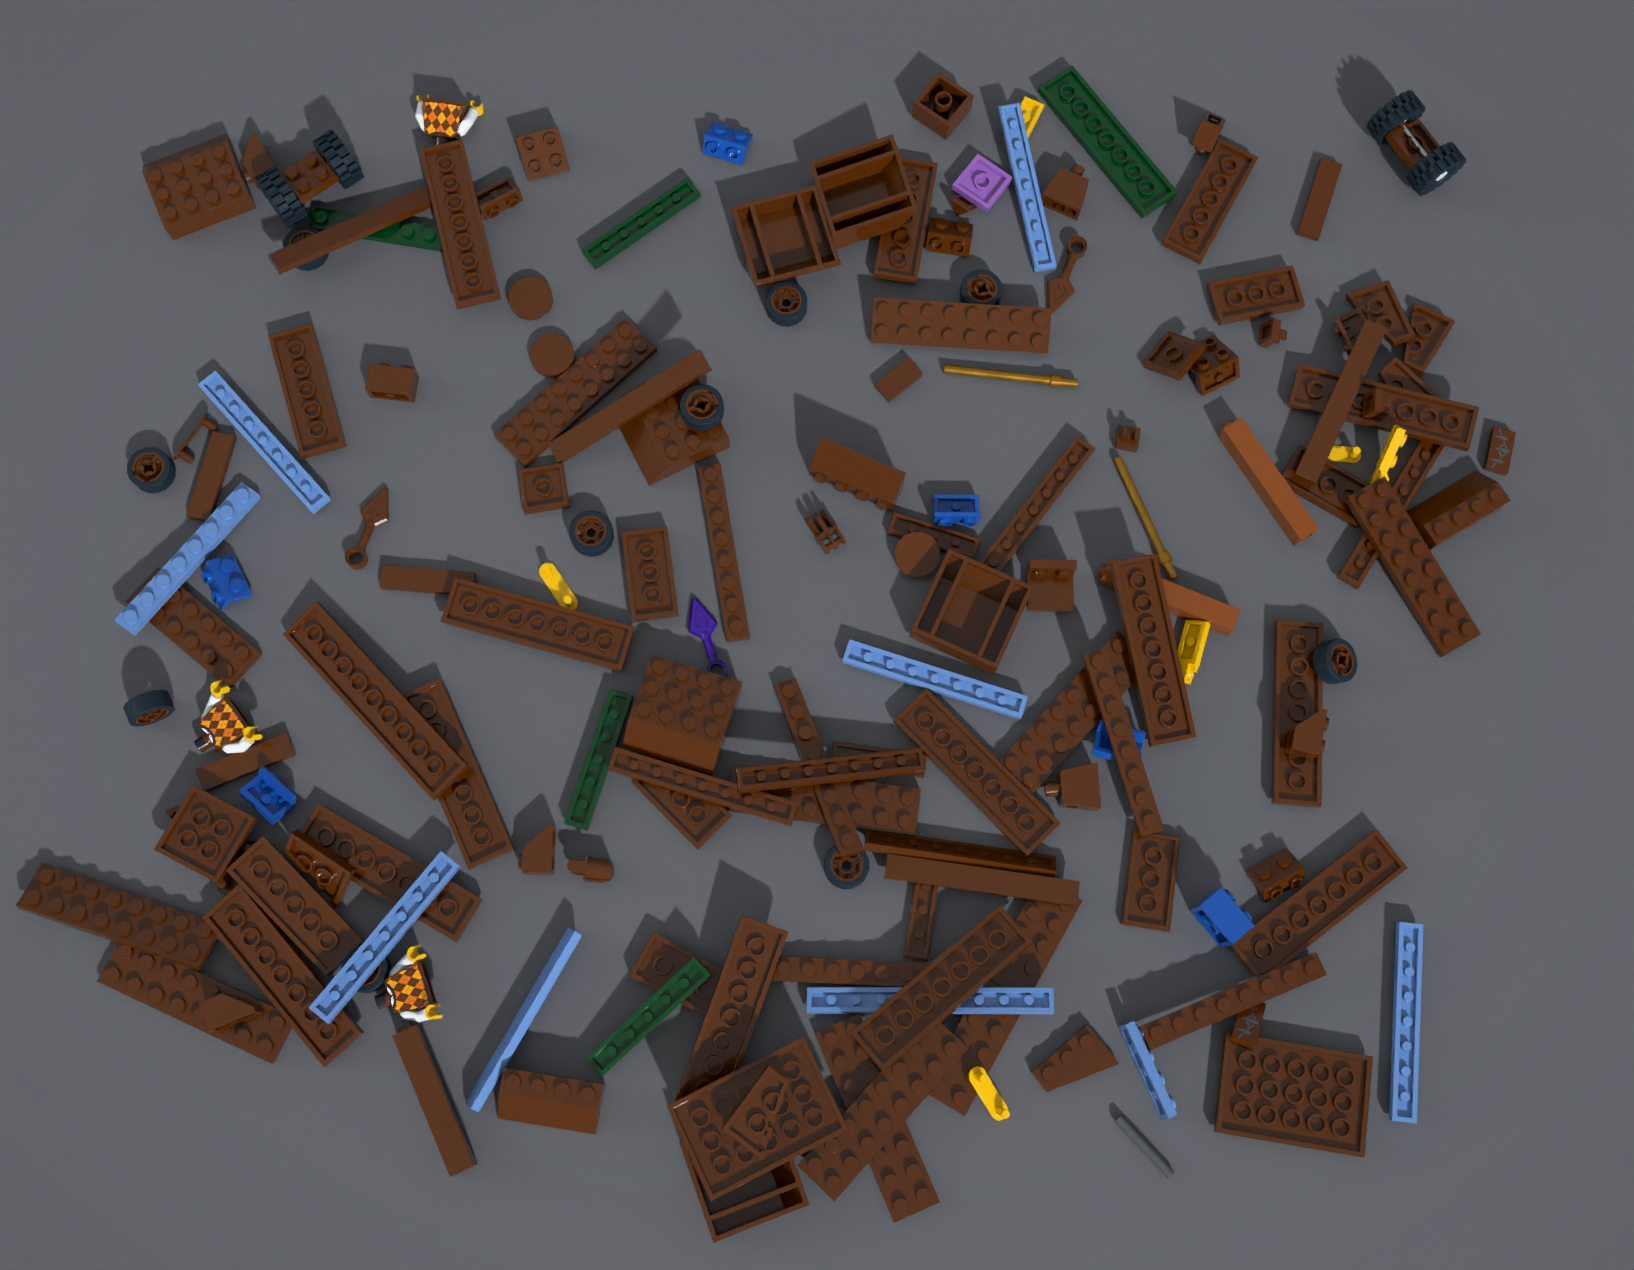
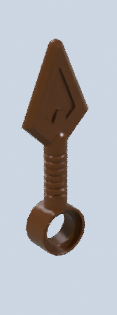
M1080 236L1072 237L1067 244L1066 251L1069 256L1061 276L1047 281L1048 308H1052L1051 314L1075 292L1069 277L1076 260L1083 257L1087 250V242ZM1079 243L1083 250L1075 252L1071 249V245Z
M384 487L360 511L366 525L357 546L349 548L345 553V561L352 569L359 570L366 566L368 556L365 553V549L374 528L389 521L387 487ZM354 553L362 554L363 557L359 563H352L350 561Z

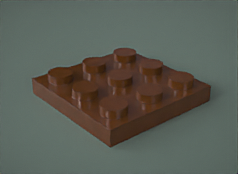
M193 785L154 850L220 884L227 873L226 869L231 866L258 819Z

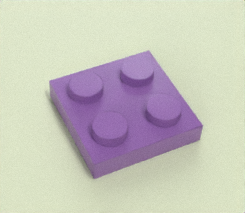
M977 154L953 183L952 189L987 213L1010 185L1013 177Z

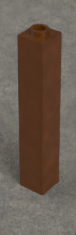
M412 1023L400 1027L398 1029L399 1033L393 1035V1039L450 1177L455 1176L478 1163L421 1026H413Z

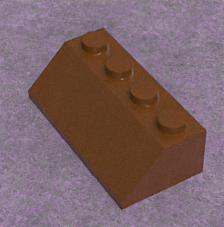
M823 436L819 441L810 466V476L815 481L831 484L837 491L843 493L847 491L854 494L853 496L863 502L866 500L870 501L878 509L884 511L887 509L893 511L903 489L906 473Z
M1474 471L1406 512L1431 551L1498 511L1511 500L1497 481Z
M504 1068L499 1089L498 1118L596 1135L605 1084Z

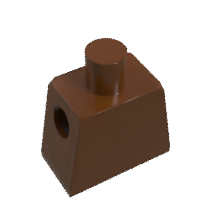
M1074 164L1070 171L1064 168L1060 169L1042 194L1043 206L1077 221L1089 182L1087 178L1082 177L1085 169L1078 164Z
M1092 763L1059 771L1057 773V782L1044 783L1045 796H1058L1059 807L1098 811L1101 808L1098 764Z

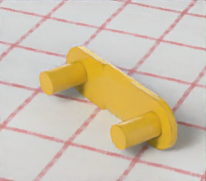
M1333 446L1327 460L1357 463L1361 459V449L1359 447Z
M552 563L542 564L539 568V574L559 605L575 610L578 606V601Z
M980 1066L971 1068L968 1074L969 1081L992 1118L998 1121L1007 1119L1010 1116L1008 1107L986 1071Z

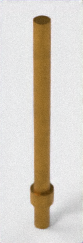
M944 365V373L1046 384L1053 388H1059V386L1077 388L1078 379L1065 378L1058 374L1047 376Z
M1122 457L1115 458L1113 461L1157 552L1160 566L1163 565L1170 581L1177 579L1178 575L1171 562L1173 559L1169 551L1166 552Z

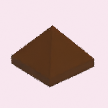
M961 195L954 196L951 199L956 216L976 209L975 204Z

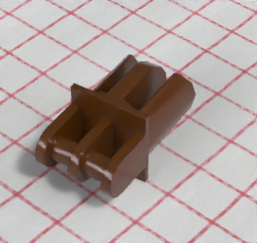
M822 508L819 510L821 517L816 512L811 515L815 525L809 517L804 519V521L817 539V544L820 545L827 555L831 549L834 548L836 550L839 544L842 543L844 545L846 540L837 528V525L833 524ZM836 534L838 538L833 540L831 536ZM827 539L829 543L825 545L823 541Z
M586 855V861L571 860L567 864L568 870L572 874L582 875L585 882L603 883L610 881L615 873L610 861L603 858L589 857L588 855Z

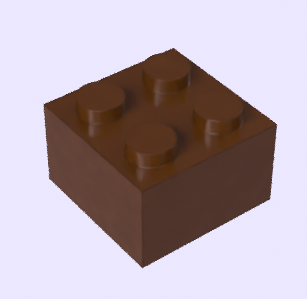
M938 72L914 101L912 117L947 140L970 112L974 95Z

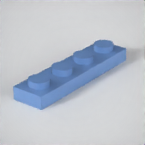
M1131 1021L1118 1026L1160 1119H1170L1176 1116V1103L1164 1087L1165 1079L1161 1072L1157 1071L1153 1063L1155 1060L1151 1050L1146 1048L1138 1028L1139 1025Z

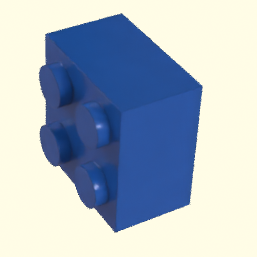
M1222 887L1208 893L1189 910L1220 948L1233 945L1255 926L1251 922L1252 917L1245 909H1240L1234 902L1236 899L1233 894Z

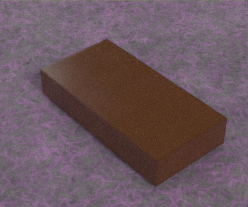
M908 357L876 382L874 387L888 402H891L922 377L923 373Z

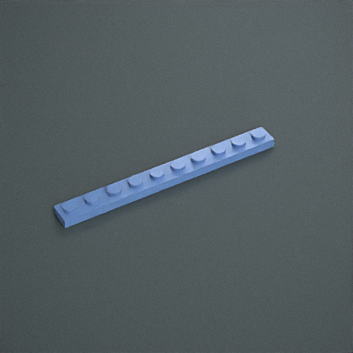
M807 987V1014H872L903 987ZM982 987L952 1014H1054V989Z

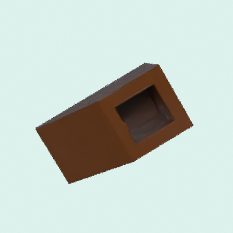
M1322 709L1290 729L1285 753L1312 760L1320 756L1325 749L1323 734L1329 725V718L1326 717L1328 710Z

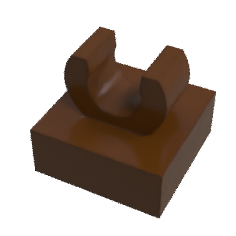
M1273 318L1260 326L1258 346L1267 348L1274 343L1279 344L1280 339L1286 340L1287 331L1280 329L1281 320Z
M1376 388L1363 395L1362 417L1372 418L1379 413H1384L1385 409H1391V399L1384 398V390Z
M1118 425L1114 449L1137 452L1141 428Z

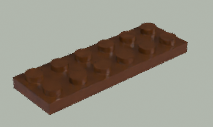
M1220 138L1161 245L1200 264L1259 157Z
M901 157L918 211L899 229L880 235L873 278L916 285L938 163Z
M309 323L268 335L300 457L306 459L347 447L313 324Z
M157 567L125 602L129 604L161 569ZM180 587L149 621L217 680H222V684L229 686L230 689L262 655L183 587Z
M262 836L226 869L233 879L326 976L343 962L345 956L353 948L359 947L365 941L265 836Z

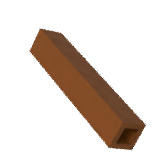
M1242 417L1236 421L1231 419L1221 426L1222 430L1218 438L1292 545L1296 546L1311 537L1319 529Z
M1110 558L1106 564L1102 563L1097 576L1101 578L1098 584L1115 591L1109 563L1118 560ZM1162 578L1169 613L1187 620L1207 621L1210 623L1209 629L1228 636L1233 631L1240 609Z

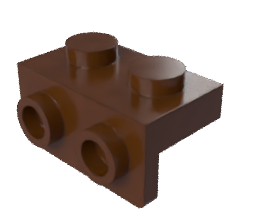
M510 176L476 193L480 213L484 220L494 218L500 212L513 208L523 201L519 188L515 186Z
M930 218L926 251L968 257L973 224H968L964 221H948L944 218Z
M1360 307L1340 318L1338 315L1334 317L1336 324L1333 327L1338 337L1343 335L1346 343L1342 345L1348 356L1366 320Z
M1287 848L1246 870L1248 878L1261 892V899L1264 903L1271 899H1277L1283 892L1290 888L1298 887L1304 881V867Z

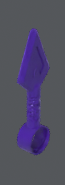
M694 597L691 600L688 632L701 638L709 660L706 671L710 672L713 666L719 665L724 669L721 676L727 677V666L722 660H718L711 639V635L718 622L698 599Z

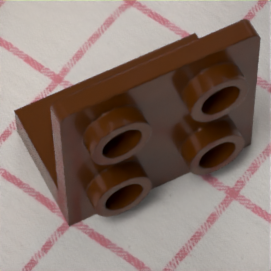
M558 126L515 137L529 181L570 169Z
M1214 335L1200 341L1204 343L1206 349L1190 368L1195 374L1197 392L1201 396L1240 377L1239 357Z
M1030 559L1027 565V584L1034 586L1027 601L1028 611L1072 612L1074 610L1073 575L1077 569V560Z

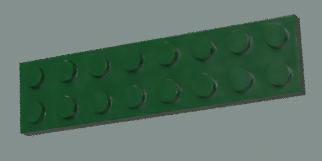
M1073 65L1038 87L1037 92L1142 219L1176 197L1178 191Z

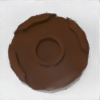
M533 276L524 277L512 285L508 294L510 308L519 318L537 320L550 311L553 304V295L549 285L542 279Z
M547 334L534 342L530 351V359L533 367L539 374L545 377L556 378L574 364L575 352L571 342L566 337L560 334Z
M912 532L904 535L898 541L895 548V561L898 568L904 574L911 577L929 575L937 567L940 560V549L937 542L930 535L923 532Z

